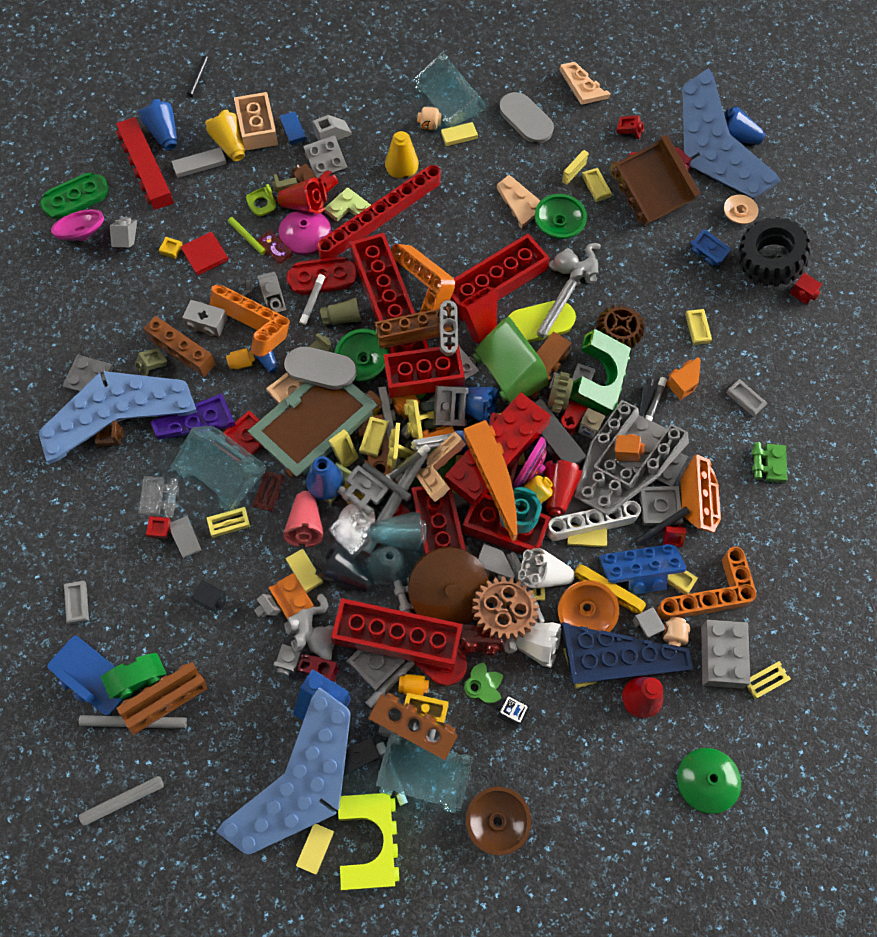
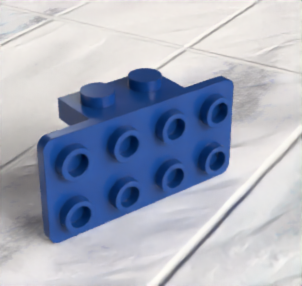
M670 544L599 556V561L608 582L618 583L626 581V591L633 595L667 590L668 575L686 571V565L675 545Z
M73 636L47 665L48 669L60 679L57 682L66 690L71 688L75 691L73 696L81 703L87 701L105 716L111 715L124 700L120 698L110 699L100 677L115 666L78 636Z

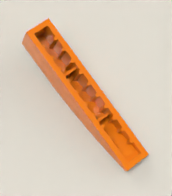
M484 420L464 428L463 436L512 541H515L517 538V514L510 475L502 455L504 451L500 442L497 443L494 438L496 434L492 425L489 426L487 421Z

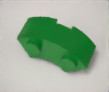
M151 653L136 657V660L129 665L122 663L100 677L110 699L120 698L122 700L130 697L132 692L138 689L155 685L167 673L158 654Z

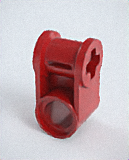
M572 400L569 401L566 411L561 418V424L570 436L574 435L588 407Z

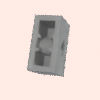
M190 300L182 317L185 326L189 330H198L206 335L220 337L227 321L224 309Z

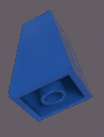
M312 669L300 687L293 715L304 721L312 696L319 687L346 707L351 702L349 692Z

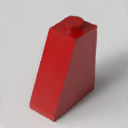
M489 286L484 287L458 303L470 336L478 344L497 326L498 292Z

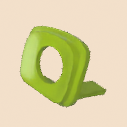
M269 184L246 196L248 206L257 216L267 215L276 209V201ZM259 198H264L268 201L267 205L262 208L256 207L254 203Z

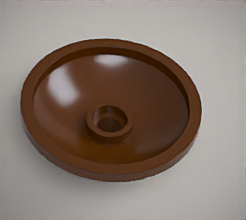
M496 786L484 789L472 799L466 812L468 835L472 842L485 853L497 856L513 853L525 843L531 830L529 807L517 792L509 788ZM494 818L501 820L500 826L494 825Z

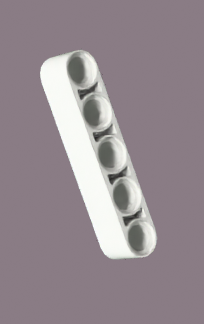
M627 501L611 513L616 519H611L596 509L555 517L550 520L546 534L549 539L558 541L567 539L569 536L595 530L629 525L637 520L641 507L635 501ZM626 510L632 511L634 515L628 514ZM593 518L597 520L598 523H592L589 519ZM570 523H577L580 527L575 528ZM552 527H558L561 531L556 532Z

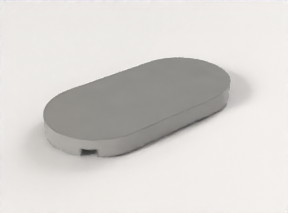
M513 92L501 99L500 114L524 139L532 143L533 141L544 143L551 138L554 129L552 120L528 96Z
M298 347L292 350L284 361L286 372L292 379L329 389H342L343 386L350 385L356 377L355 364L349 357L312 347Z

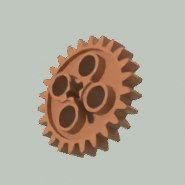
M504 576L501 582L495 577L493 584L487 581L486 587L481 585L480 592L476 591L475 597L477 599H473L472 603L474 605L472 612L476 613L473 620H479L477 623L478 628L484 626L483 634L488 631L490 632L489 638L497 635L498 641L505 637L506 642H508L512 636L514 641H517L518 634L524 638L525 631L530 633L531 626H535L536 621L534 619H537L539 615L536 612L539 609V605H534L537 602V598H531L533 590L527 592V584L523 587L520 586L521 580L515 584L513 583V577L510 578L509 582L506 581ZM503 594H511L512 598H506ZM492 603V604H494L496 607H495V608H489L486 604ZM515 610H522L524 614L519 615ZM498 620H505L507 624L501 625Z

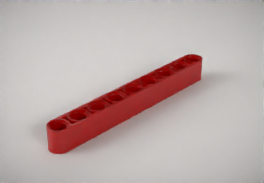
M436 165L426 167L322 238L317 244L319 258L337 257L350 248V242L366 237L440 185V168Z

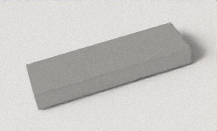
M216 148L174 160L172 164L176 176L179 178L224 165L226 160L222 149Z

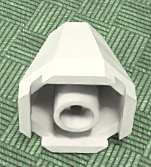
M550 622L537 623L535 626H531V632L525 631L524 638L518 634L517 641H515L517 649L542 666L551 668L556 658L554 653L556 649L558 650L560 644L561 625Z

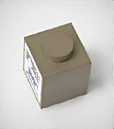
M588 408L577 433L593 440L602 426L605 415Z

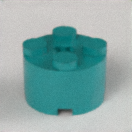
M518 487L513 490L517 514V533H529L539 520L542 506L532 490ZM499 514L501 524L503 527H505L504 522Z

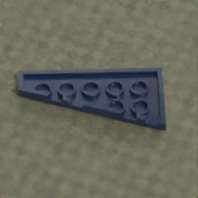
M564 622L561 624L572 685L693 670L690 651L687 648L668 644L663 645L607 631L592 630L583 626H573Z

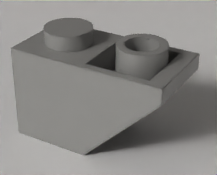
M330 115L313 120L314 133L318 141L335 135L337 140L352 135L345 120Z
M120 217L119 220H115L110 225L111 247H131L134 244L137 220H131V217Z
M275 272L257 276L266 307L276 313L286 310Z
M484 544L478 560L483 565L488 578L496 577L501 582L504 576L507 582H509L511 577L514 580L515 574L503 551Z

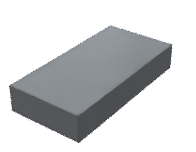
M740 379L726 392L753 417L767 404L765 400Z
M79 581L64 584L66 623L69 625L89 621L86 582Z

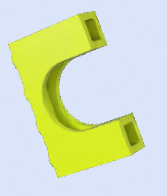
M390 793L341 796L340 808L338 810L339 821L361 819L372 821L381 829L384 838L382 851L372 862L361 865L340 866L341 890L395 887V881H399V867H394V858H398V846L393 844V835L397 834L396 821H392L391 813L396 812L395 798H391Z

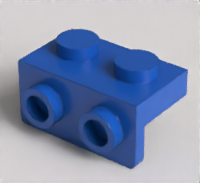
M705 229L701 231L694 241L690 242L691 251L697 256L700 254L704 256L705 261L711 266L716 265L719 267L732 251L729 246Z

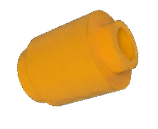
M248 348L230 352V355H226L230 370L253 366L252 362L255 361L254 354Z
M411 674L400 676L399 693L424 696V693H428L429 680H425V676Z

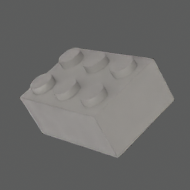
M706 620L701 625L702 686L744 689L750 684L748 623Z

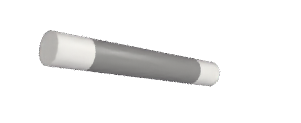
M322 274L318 275L299 321L302 325H306L325 280V276Z

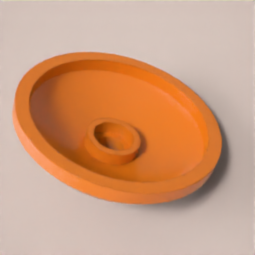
M584 580L571 585L564 591L558 604V617L561 624L564 622L573 626H583L592 630L610 632L616 625L619 617V604L609 587L598 581ZM589 604L590 608L585 610L583 606Z

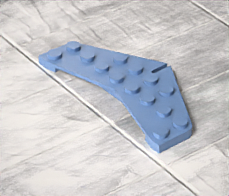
M706 69L687 82L682 88L684 153L690 158L698 154L700 155L691 161L689 167L750 198H756L780 183V178L772 169L729 134L714 76L710 69Z
M103 371L108 384L105 387L102 375L99 373L40 429L39 437L48 464L61 460L67 456L68 451L111 425L112 421L119 422L131 418L174 414L186 416L196 413L197 410L187 383L183 380Z
M319 687L310 701L285 773L226 819L216 832L243 853L252 854L335 815L337 812L320 799L322 798L336 810H339L351 716L349 709Z

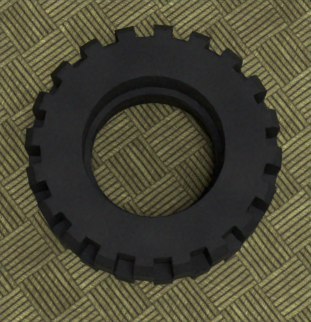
M768 217L762 222L761 220L755 222L754 226L751 225L747 232L743 234L739 249V262L745 276L748 279L753 278L754 283H763V286L767 287L768 285H773V287H778L779 284L786 285L790 283V280L795 281L798 279L799 275L804 273L805 267H807L809 262L811 244L805 228H800V224L796 221L791 222V219H781V217H775V219ZM768 245H781L787 248L790 253L780 259H769L760 255L758 251Z

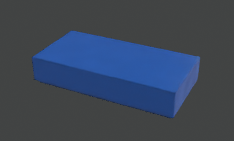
M295 111L279 116L290 145L306 140Z

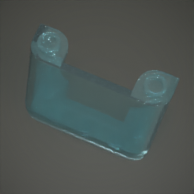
M443 51L413 78L417 83L415 85L417 90L427 95L443 115L441 120L447 127L450 125L454 127L484 112L488 108L479 94L470 86Z
M212 426L192 428L171 465L177 470L179 475L183 477L194 475L219 494L218 502L220 507L227 511L236 509L267 469L266 465L219 429Z
M390 733L375 785L380 788L379 792L387 795H392V792L442 805L443 810L450 813H456V810H461L474 756L467 754L456 756V752H449L446 760H443L409 740L405 741V739L400 738L401 736Z

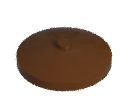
M440 547L426 553L414 565L408 580L409 600L418 615L464 625L473 620L476 614L472 612V607H474L472 604L473 599H477L475 593L476 591L480 592L481 585L486 587L488 576L480 561L468 551L457 547Z

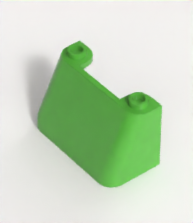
M510 317L503 319L474 349L475 353L472 354L477 364L485 365L500 386L501 391L499 395L504 402L507 401L510 404L520 393L529 397L550 384L541 358Z

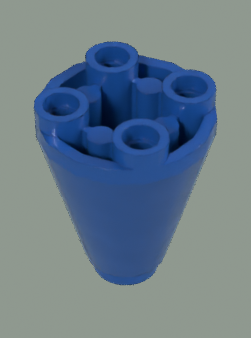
M159 99L152 100L150 105L138 111L140 119L166 151L173 150L177 147V135L172 106L168 102H160Z
M734 106L725 111L724 116L731 136L741 143L760 145L766 133L739 107Z
M467 387L469 388V394L466 396L465 414L479 422L486 420L489 423L492 413L497 414L498 412L496 402L500 390L494 387ZM456 393L455 408L458 409L459 393Z
M318 457L312 463L307 474V489L317 500L333 499L339 495L338 489L341 486L344 487V473L327 457Z

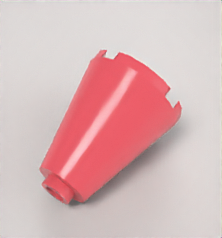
M302 491L295 497L284 529V540L299 547V544H305V547L316 546L322 542L324 535L316 498L309 491Z

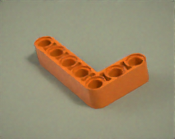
M393 245L391 252L394 260L428 286L420 312L439 309L444 301L451 299L455 288L453 277L413 246Z
M212 286L209 302L211 306L224 309L226 315L257 330L253 334L251 352L254 355L265 356L286 339L290 323L288 318L225 286Z
M732 547L722 558L729 587L665 598L657 607L659 618L670 620L671 617L684 618L748 606L756 598V589L744 551L739 547ZM730 555L735 556L737 561H733ZM735 574H740L743 580L736 578ZM741 592L747 594L748 599H744ZM722 596H726L729 599V603L724 602ZM702 599L708 600L710 606H706ZM683 602H687L691 609H686L683 606ZM663 606H669L672 610V613L666 612Z

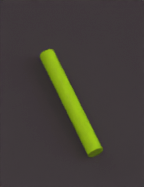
M233 217L228 219V223L261 255L266 253V249Z

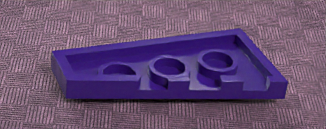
M222 393L196 403L197 412L191 415H165L150 421L158 440L236 425Z

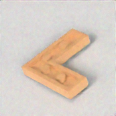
M456 431L426 457L427 467L419 469L416 475L435 502L450 489L437 470L444 466L449 459L459 453L466 445Z

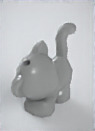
M588 244L585 248L588 258L581 262L574 252L567 248L549 262V267L553 271H558L562 274H571L570 279L576 282V286L580 284L582 277L585 278L587 283H595L597 281L596 274H599L598 260L592 250H599L600 244Z
M319 594L317 600L321 604L320 607L300 610L287 619L288 622L284 624L288 635L296 633L295 639L291 641L295 653L301 651L307 643L310 652L319 655L320 658L331 660L332 650L335 645L332 644L331 640L334 626L312 627L313 615L325 613L329 607L325 596Z

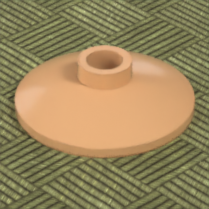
M734 195L726 200L724 213L734 223L749 224L756 219L758 206L748 196Z

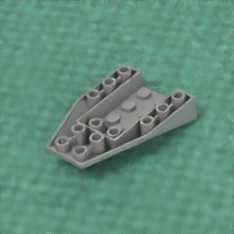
M621 400L590 443L575 498L607 516L662 474L688 445V432L672 424L666 429L640 416L638 407ZM634 434L641 437V443L645 444L644 455L640 456V462L616 460L615 446L617 435Z

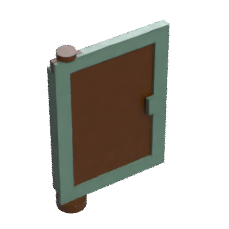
M304 382L249 429L248 433L286 468L284 471L291 479L296 477L298 479L309 472L316 458L326 457L333 451L329 443L332 437L342 430L348 432L350 436L373 415V412L382 405V401L373 391L369 390L364 394L352 383L348 386H343L342 389L334 390Z

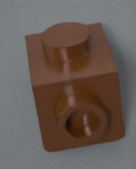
M306 163L303 166L298 164L291 170L293 174L289 176L290 179L296 178L298 183L309 178H317Z
M112 421V425L96 433V446H119L121 438L124 436L123 428L119 426L117 421Z

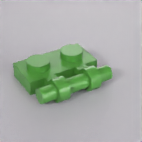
M760 442L753 443L752 457H754V465H752V472L754 473V479L760 480L762 479V474H766V481L785 483L787 481L786 445L767 444L765 450L761 449ZM762 459H765V466L762 465Z

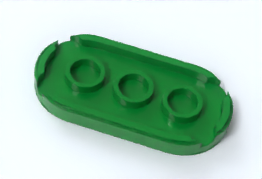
M85 173L46 191L43 199L40 201V206L46 216L53 219H61L101 202L108 194V184L102 175Z

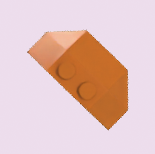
M694 455L680 479L682 508L687 507L690 511L685 518L695 527L713 533L721 520L718 482L711 468L710 459Z

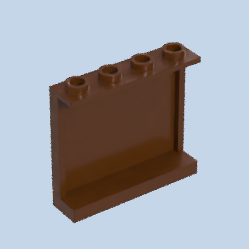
M668 135L661 137L658 142L619 162L614 161L610 167L611 175L618 181L620 191L627 197L628 205L633 208L637 221L643 227L696 200L701 194Z

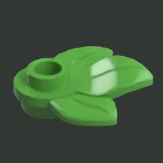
M485 663L477 664L471 670V678L465 682V693L471 698H480L485 703H495L502 698L496 689L501 684L503 675L497 672H487ZM477 685L478 690L472 691L471 686Z

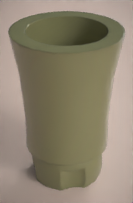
M357 298L320 308L323 325L361 322Z

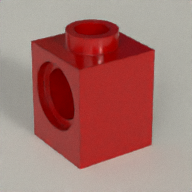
M803 273L789 294L808 305L811 300L815 301L820 295L819 289L822 283Z

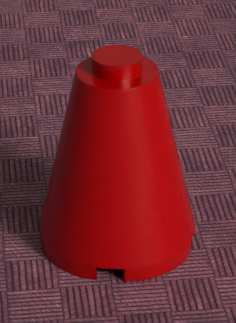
M309 178L279 191L277 201L283 208L320 214L325 209L323 204L327 202V193L322 182L319 183L318 178Z
M553 460L544 465L546 466L544 477H547L553 484L551 487L553 491L552 496L546 500V510L550 515L556 517L565 514L583 472L582 469L579 470L577 464L566 460H559L558 463H552Z
M635 677L624 686L622 701L626 710L634 717L641 719L649 718L656 715L662 708L664 700L663 686L658 679Z

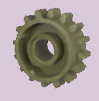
M560 372V375H554L547 406L551 407V412L560 413L561 410L566 411L573 386V379L569 378V373Z

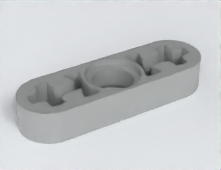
M450 300L444 301L439 309L440 351L446 356L453 355L458 347L457 305ZM446 307H449V309L452 310L450 313V318H447V311L445 310ZM445 324H451L454 330L452 332H446L443 329V326ZM447 338H450V345L453 346L451 350H448L447 346H445Z

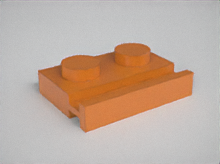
M294 573L278 581L272 587H268L287 619L302 609L314 607Z

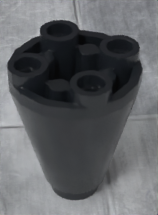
M337 542L334 543L315 572V575L321 580L359 592L361 590L364 593L373 581L363 566L343 545Z

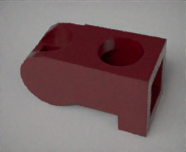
M302 654L297 671L308 676L313 669L335 682L340 667L336 662Z

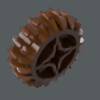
M619 304L618 307L614 305L611 308L607 307L604 312L600 313L596 322V330L628 347L634 348L637 343L641 342L644 336L645 324L643 323V318L640 317V312L635 313L634 308L630 310L628 305L624 308ZM607 322H609V323L611 324L610 326H611L612 328H611L610 330H609V328H608V326H607ZM630 325L633 327L634 333L630 331Z

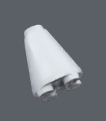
M541 548L527 549L524 552L521 570L518 573L519 580L523 581L525 585L527 584L529 588L567 585L572 583L575 577L574 570Z

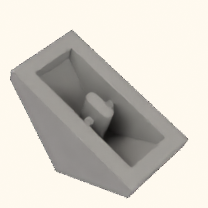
M188 516L170 523L172 536L183 558L202 551Z

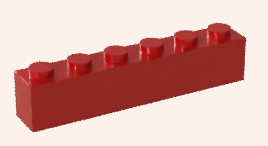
M136 117L116 123L118 131H116L119 141L123 140L124 142L121 145L125 154L129 153L127 158L130 166H135L133 172L136 179L140 178L141 180L138 183L142 192L146 191L147 193L144 196L148 205L152 204L154 210L173 204L171 193Z

